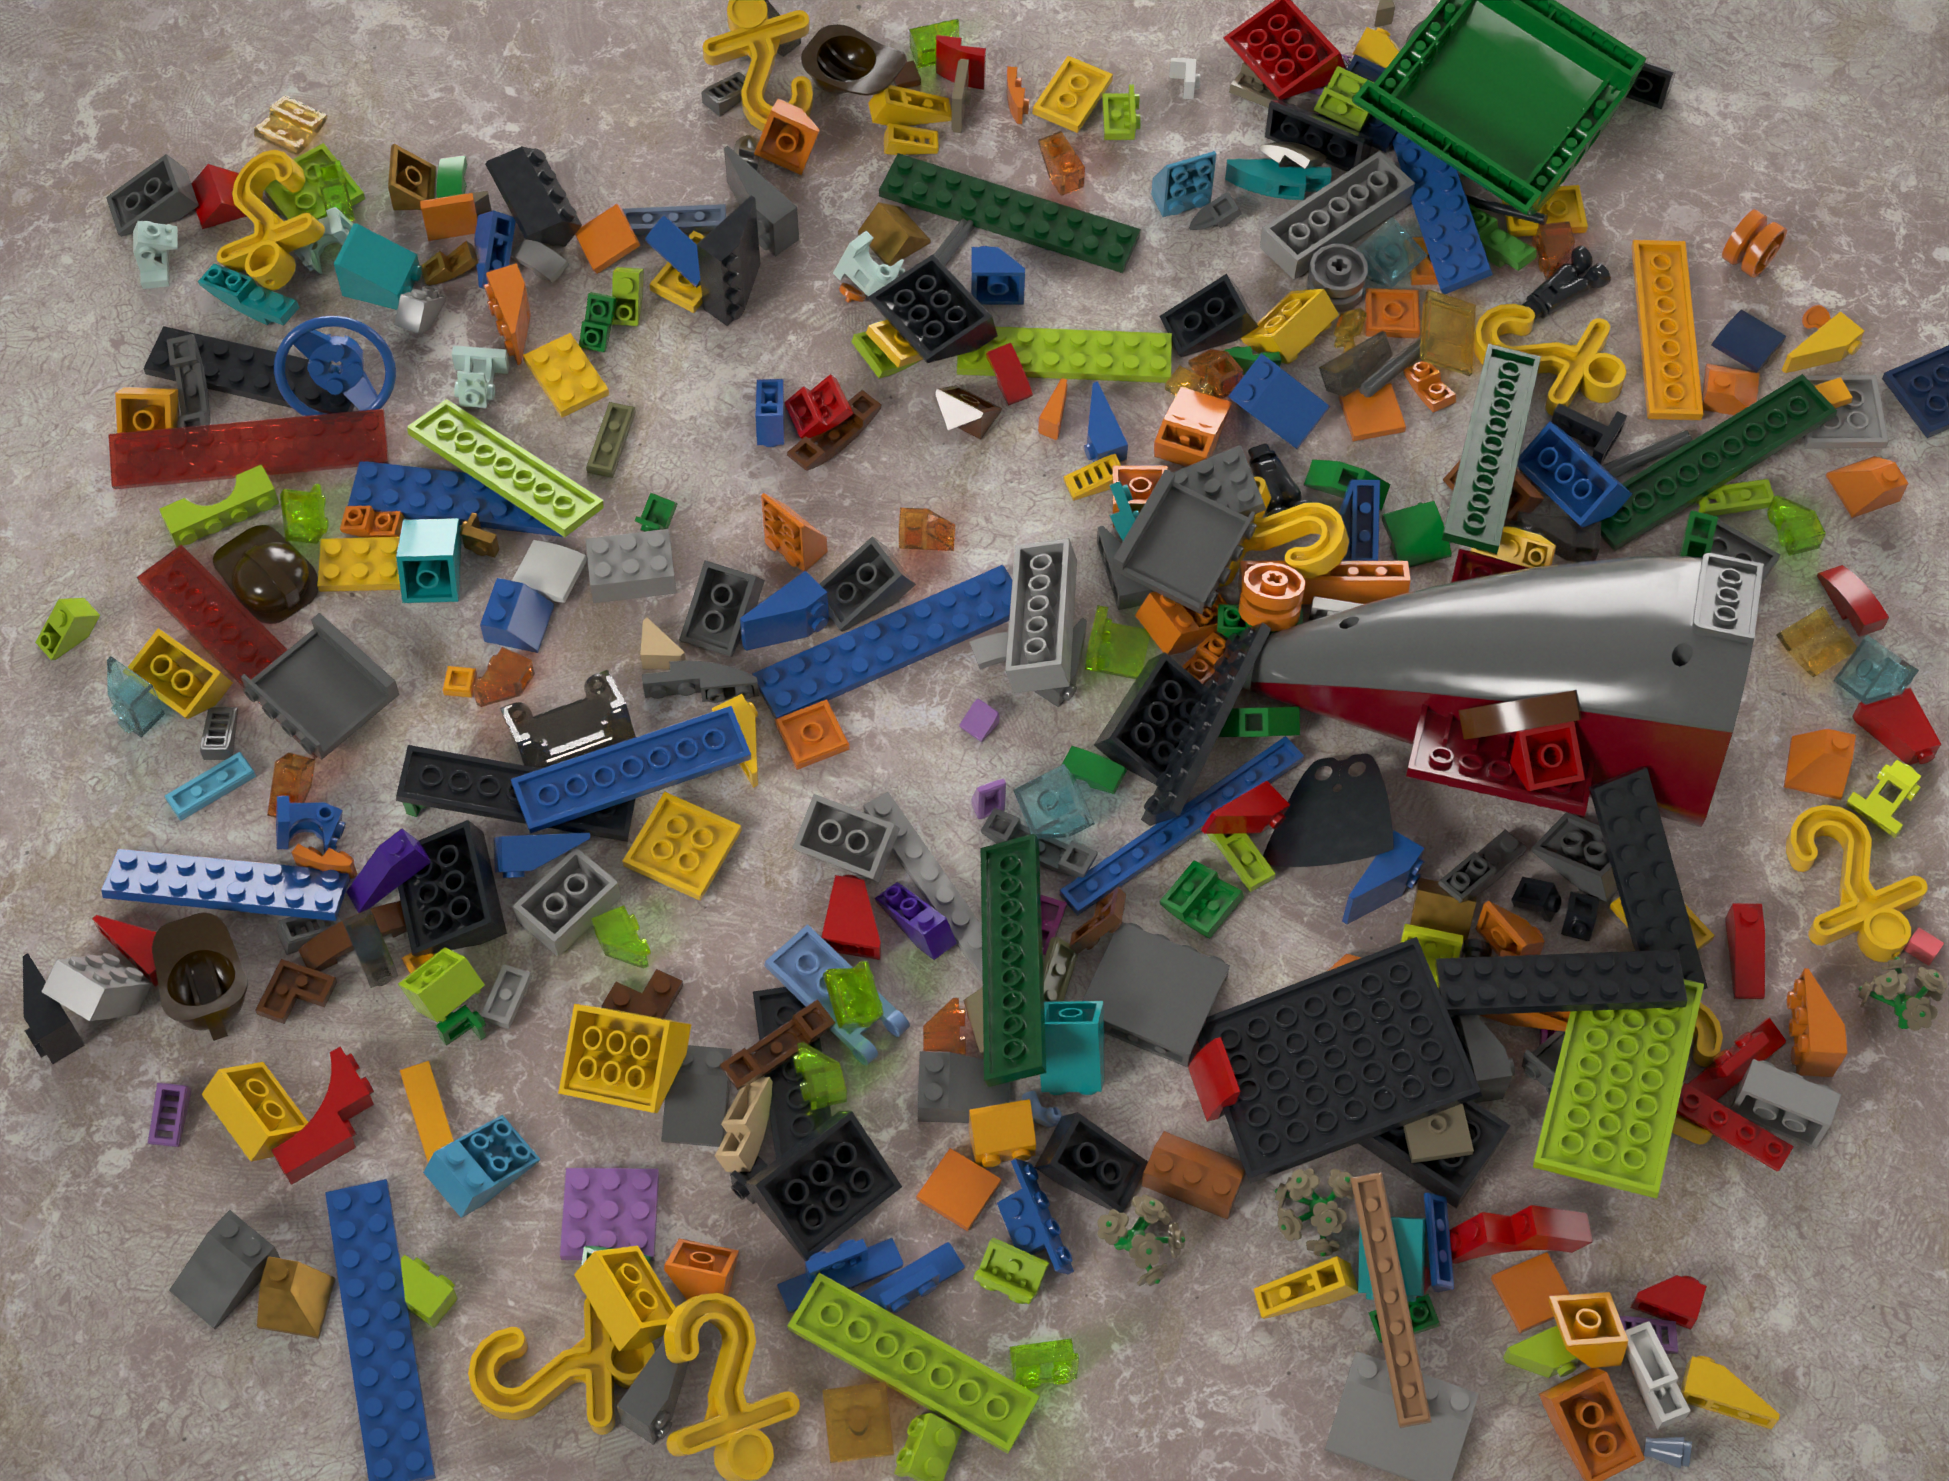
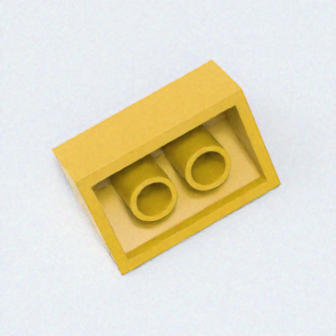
M1325 289L1291 291L1257 322L1259 327L1241 337V340L1247 346H1251V349L1258 354L1262 352H1280L1281 363L1289 364L1298 358V353L1303 348L1314 343L1315 337L1320 332L1330 328L1331 322L1339 314Z
M159 628L123 672L128 678L186 719H190L216 706L233 684L222 672Z
M264 1062L218 1069L202 1093L210 1108L215 1112L251 1162L274 1157L271 1150L292 1138L308 1123Z
M639 1246L594 1251L575 1272L574 1276L619 1352L642 1348L663 1336L667 1321L676 1307Z

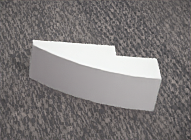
M1650 1321L1625 1330L1628 1338L1625 1352L1639 1391L1657 1430L1686 1419L1691 1410L1676 1383L1678 1376Z

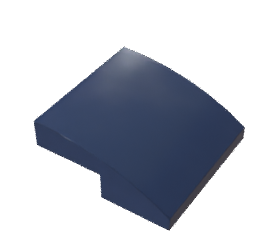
M1741 309L1722 329L1711 346L1757 373L1768 363L1771 355L1783 344L1786 335Z

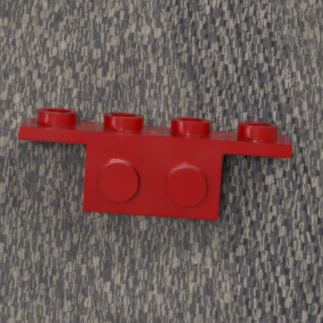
M1766 1018L1752 1031L1740 1035L1734 1041L1735 1045L1729 1050L1725 1049L1713 1058L1714 1062L1687 1084L1716 1101L1742 1080L1753 1059L1765 1061L1786 1043V1039L1771 1018Z
M1683 1084L1676 1113L1773 1170L1780 1171L1794 1146L1690 1085Z

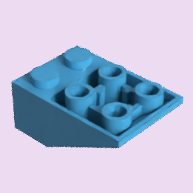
M1215 151L1168 164L1153 177L1151 195L1162 217L1178 215L1183 211L1201 208L1211 202L1217 155Z
M501 1115L435 1151L423 1173L462 1218L489 1202L536 1165L540 1158L508 1120Z

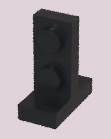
M1559 403L1554 410L1551 422L1569 436L1580 440L1583 444L1595 447L1592 458L1602 465L1621 434L1627 415L1617 411L1609 426H1606Z

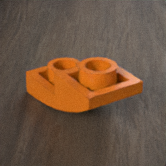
M1007 66L1008 106L1016 123L1022 124L1023 114H1028L1030 99L1025 98V88L1021 87L1022 78H1017L1018 67Z
M1426 359L1403 370L1413 390L1433 413L1456 403V394L1441 381V372Z
M346 506L340 530L343 533L364 538L400 537L405 517L401 511L375 512L372 506Z
M1212 632L1197 647L1196 653L1182 667L1205 685L1215 672L1213 669L1214 664L1225 652L1226 640Z
M298 843L291 852L296 865L300 867H310L321 871L336 870L338 873H348L350 879H354L358 874L354 865V859L344 851H339L338 853L328 848L325 854L322 855L314 847L309 846L306 848Z

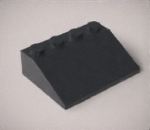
M752 195L697 244L703 309L726 326L732 321L739 319L744 313L760 267L756 200Z
M934 254L868 296L869 301L926 363L977 351L998 337L992 315Z
M1165 652L1149 659L1094 746L1113 762L1156 785L1158 777L1165 772L1169 764L1167 759L1170 753L1177 748L1181 740L1179 739L1181 731L1189 724L1192 718L1191 711L1193 707L1200 702L1204 694L1202 692L1204 685Z
M466 820L418 840L431 862L398 887L412 955L417 957L438 953L444 947L455 950L481 945L507 934L484 832L472 822Z
M1471 1100L1463 1103L1474 1150L1472 1155L1411 1163L1403 1126L1358 1144L1433 1194L1446 1197L1447 1203L1457 1209L1511 1125Z
M852 1111L837 1112L744 1184L760 1209L805 1261H808L812 1255L824 1249L902 1188V1185Z

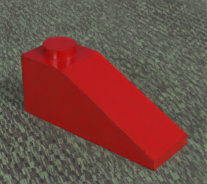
M1265 781L1213 811L1201 828V831L1204 834L1262 833L1270 827L1276 829L1286 819L1284 814L1290 804L1268 781Z
M1732 903L1725 917L1734 999H1764L1765 923L1763 907L1759 903Z
M95 915L92 920L98 931L156 987L158 980L152 953V944L156 932Z

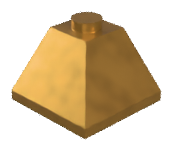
M268 1256L259 1286L257 1328L319 1339L335 1277L299 1261Z

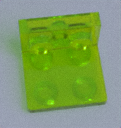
M1097 605L1086 652L1085 670L1137 679L1144 666L1150 634L1143 628L1112 623V619L1108 618L1109 607Z
M1072 1338L1009 1347L1013 1380L1026 1389H1035L1040 1387L1041 1383L1053 1382L1055 1385H1065L1071 1383L1072 1379H1077L1079 1354L1074 1353Z

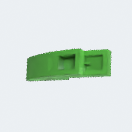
M1469 204L1489 262L1499 268L1507 264L1519 271L1537 258V250L1501 230L1498 228V220Z

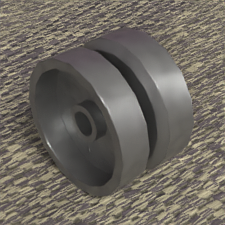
M1330 244L1321 247L1314 253L1310 262L1307 290L1325 289L1337 312L1353 309L1361 302L1364 295L1365 282L1368 275V264L1365 257L1354 247L1345 244Z

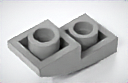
M526 239L511 254L515 262L532 269L536 276L551 283L560 277L569 265L567 260L540 242Z
M1008 632L997 633L970 641L971 649L980 670L1006 660Z

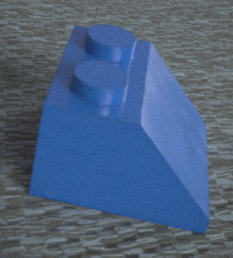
M971 247V294L981 305H1024L1025 268L999 247Z
M497 578L480 623L484 642L538 653L554 609V603L524 583Z

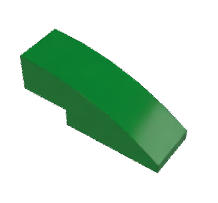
M1693 510L1690 511L1679 556L1703 557L1704 554L1711 553L1718 521L1717 516Z

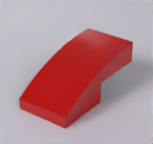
M1011 343L986 352V358L997 377V385L1008 406L1033 396L1026 374Z

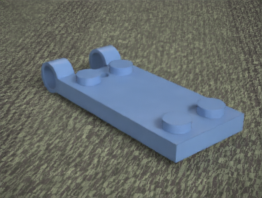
M808 924L765 961L764 966L805 1006L810 1005L817 999L835 1021V1025L830 1030L851 1050L853 1056L864 1066H867L878 1056V1051L862 1035L879 1019L882 1020L885 1028L895 1037H899L910 1027L908 1019L890 1004ZM862 1016L865 1018V1021L860 1022L857 1017Z

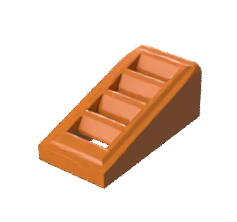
M1060 379L1039 417V434L1057 440L1060 434L1067 397V379Z

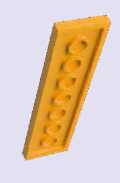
M1633 240L1631 249L1647 419L1702 420L1704 413L1686 241Z

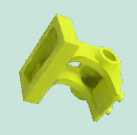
M1896 760L1892 766L1886 764L1876 777L1880 781L1867 799L1853 792L1846 803V806L1894 838L1902 830L1903 824L1895 820L1893 815L1906 798L1912 801L1921 788L1917 785L1921 775L1911 766L1903 764L1899 760ZM1890 783L1902 791L1894 803L1879 795L1883 788Z

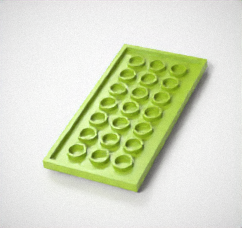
M1684 979L1687 995L1686 1007L1570 1011L1533 1168L1658 1198L1704 984Z

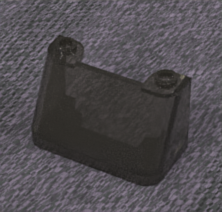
M608 669L596 673L586 680L584 684L586 697L535 716H533L529 706L521 702L512 703L500 708L503 720L522 765L545 768L636 738L627 704Z

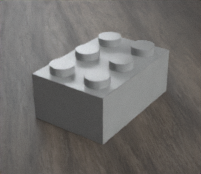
M669 529L585 539L593 603L677 593Z
M813 794L793 849L801 854L879 883L900 828L888 821Z
M575 847L513 905L516 921L559 957L621 898L618 882Z
M103 953V955L71 956L67 959H57L42 989V993L88 1021L137 1015L152 983L143 978L144 974L139 970L131 967L126 968L119 963L120 960L116 956Z
M1753 1059L1739 1084L1731 1110L1761 1127L1816 1149L1831 1126L1841 1094L1834 1092L1829 1086L1809 1082L1797 1073H1787L1777 1069L1767 1061Z

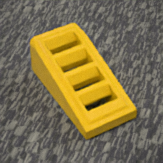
M888 123L884 133V154L916 155L938 153V131ZM925 139H929V144H925Z
M1116 454L1101 458L1063 476L1073 501L1111 489L1109 485L1113 483V466H1121ZM1101 473L1103 478L1099 480L1097 474ZM1088 477H1090L1093 482L1090 485L1086 479ZM1080 480L1083 488L1079 489L1075 481Z

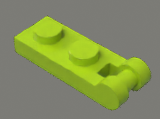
M1769 479L1723 485L1695 503L1700 506L1698 512L1717 516L1772 508L1776 503V499ZM1716 499L1717 503L1710 504L1709 500Z
M1234 833L1228 838L1224 834H1207L1250 892L1275 879V872L1247 833Z

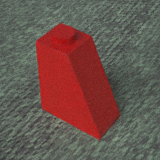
M1911 687L1860 702L1852 716L1858 725L1907 765L1918 762L1919 764H1926L1932 761L1941 746L1940 740Z
M835 875L821 938L837 953L880 960L881 941L865 881L854 875Z

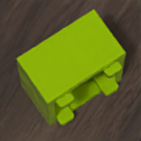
M446 947L398 983L416 1011L437 1023L439 1021L444 1022L446 1020L445 1017L473 994L478 995L481 992L480 989L485 986L467 958Z

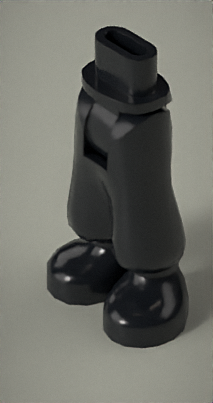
M1577 246L1571 253V264L1561 265L1546 281L1527 296L1526 302L1522 306L1529 307L1534 311V321L1539 317L1545 318L1547 314L1553 313L1567 303L1584 297L1589 293L1590 288H1602L1608 285L1611 281L1610 273L1601 263L1592 266L1593 259L1589 250L1584 246Z
M1267 443L1254 446L1248 450L1251 458L1249 464L1254 477H1261L1265 480L1271 495V500L1266 510L1268 513L1266 517L1286 510L1282 506L1290 509L1303 503H1313L1310 500H1302L1299 487L1290 477L1276 452L1270 450Z

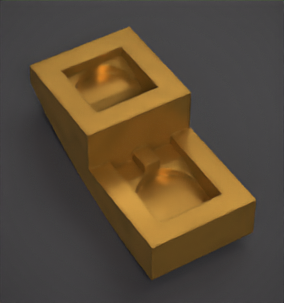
M467 240L447 256L439 251L421 265L425 283L431 286L453 279L478 264V259L474 246Z

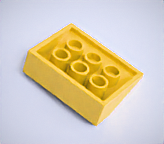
M574 1004L558 1094L658 1113L687 1054L692 1024L601 1007Z

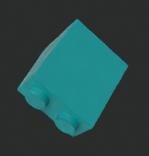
M353 223L334 262L342 296L395 310L398 309L401 294L411 292L415 282H418L422 275V266L419 264L416 253L356 223Z
M459 518L403 520L396 555L402 603L459 602L462 544Z
M1103 1001L1044 1002L1047 1073L1040 1074L1041 1092H1049L1051 1095H1063L1067 1092L1093 1095L1097 1092H1102L1105 1080Z
M1391 1216L1407 1301L1415 1302L1416 1296L1424 1295L1427 1253L1426 1218ZM1359 1229L1358 1293H1366V1299L1374 1300L1361 1229Z

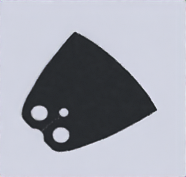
M1363 753L1351 755L1345 760H1336L1330 757L1313 762L1294 788L1288 800L1290 806L1284 814L1286 819L1279 827L1274 829L1263 857L1270 866L1312 867L1361 860L1393 850L1394 841L1389 799L1375 759L1370 754ZM1363 762L1366 765V769L1361 775L1351 776L1348 770L1352 764ZM1323 766L1331 767L1332 774L1329 778L1322 781L1315 778V773L1319 768ZM1341 784L1342 789L1339 792H1334L1333 787Z

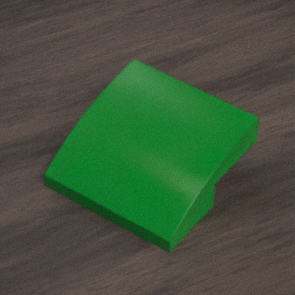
M1435 501L1382 515V522L1390 538V550L1395 561H1408L1409 568L1452 556L1449 542L1442 540L1445 527Z
M1194 860L1159 902L1162 907L1177 919L1210 939L1243 900L1244 895L1242 890L1219 879L1218 873L1215 870Z

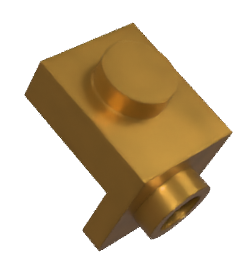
M472 512L468 521L465 520L460 529L464 548L472 550L480 556L487 555L495 558L499 551L496 534L481 530L478 514Z

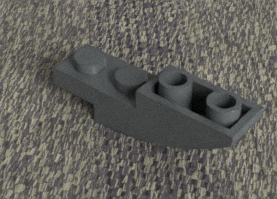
M669 661L670 671L642 674L645 698L660 699L670 695L689 696L701 692L702 702L718 703L723 700L732 699L740 694L743 695L745 700L759 696L757 677L745 671L717 663Z
M1505 829L1478 853L1474 851L1445 875L1438 885L1460 903L1466 902L1498 881L1504 875L1507 868L1524 855L1528 847Z

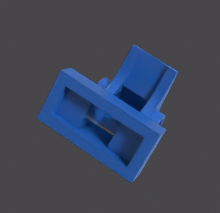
M277 796L276 849H288L289 842L295 835L302 832H310L316 834L322 840L324 854L328 848L336 851L337 841L342 837L346 822L342 821L343 810L325 802L289 803V796Z

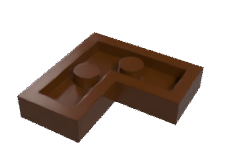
M1117 887L1098 901L1094 917L1072 932L1069 947L1076 954H1079L1085 948L1087 950L1092 949L1099 942L1100 937L1107 932L1109 934L1115 932L1121 926L1126 894L1120 887Z
M281 959L255 1011L259 1016L285 1024L297 998L325 1008L337 984L336 977Z
M656 969L642 993L619 982H615L601 1007L664 1019L681 991L683 981Z

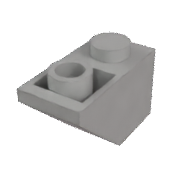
M423 287L420 290L412 289L411 292L401 294L394 325L416 333L428 331L444 306L447 297L438 294V290L431 287Z

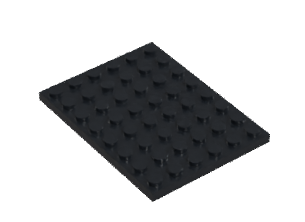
M1417 937L1208 1016L1198 1038L1200 1048L1202 1049L1215 1038L1221 1037L1239 1086L1240 1094L1236 1103L1223 1107V1111L1250 1184L1482 1096Z

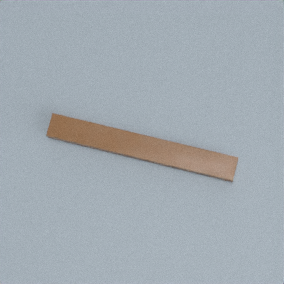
M1379 1172L1351 1178L1352 1189L1398 1424L1400 1428L1432 1423L1383 1176Z

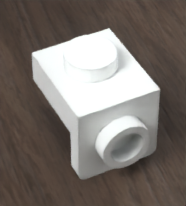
M1171 58L1169 77L1184 79L1183 99H1194V89L1200 88V74L1196 73V59Z

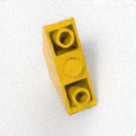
M1504 526L1497 554L1471 548V551L1533 568L1551 566L1556 545L1539 534Z

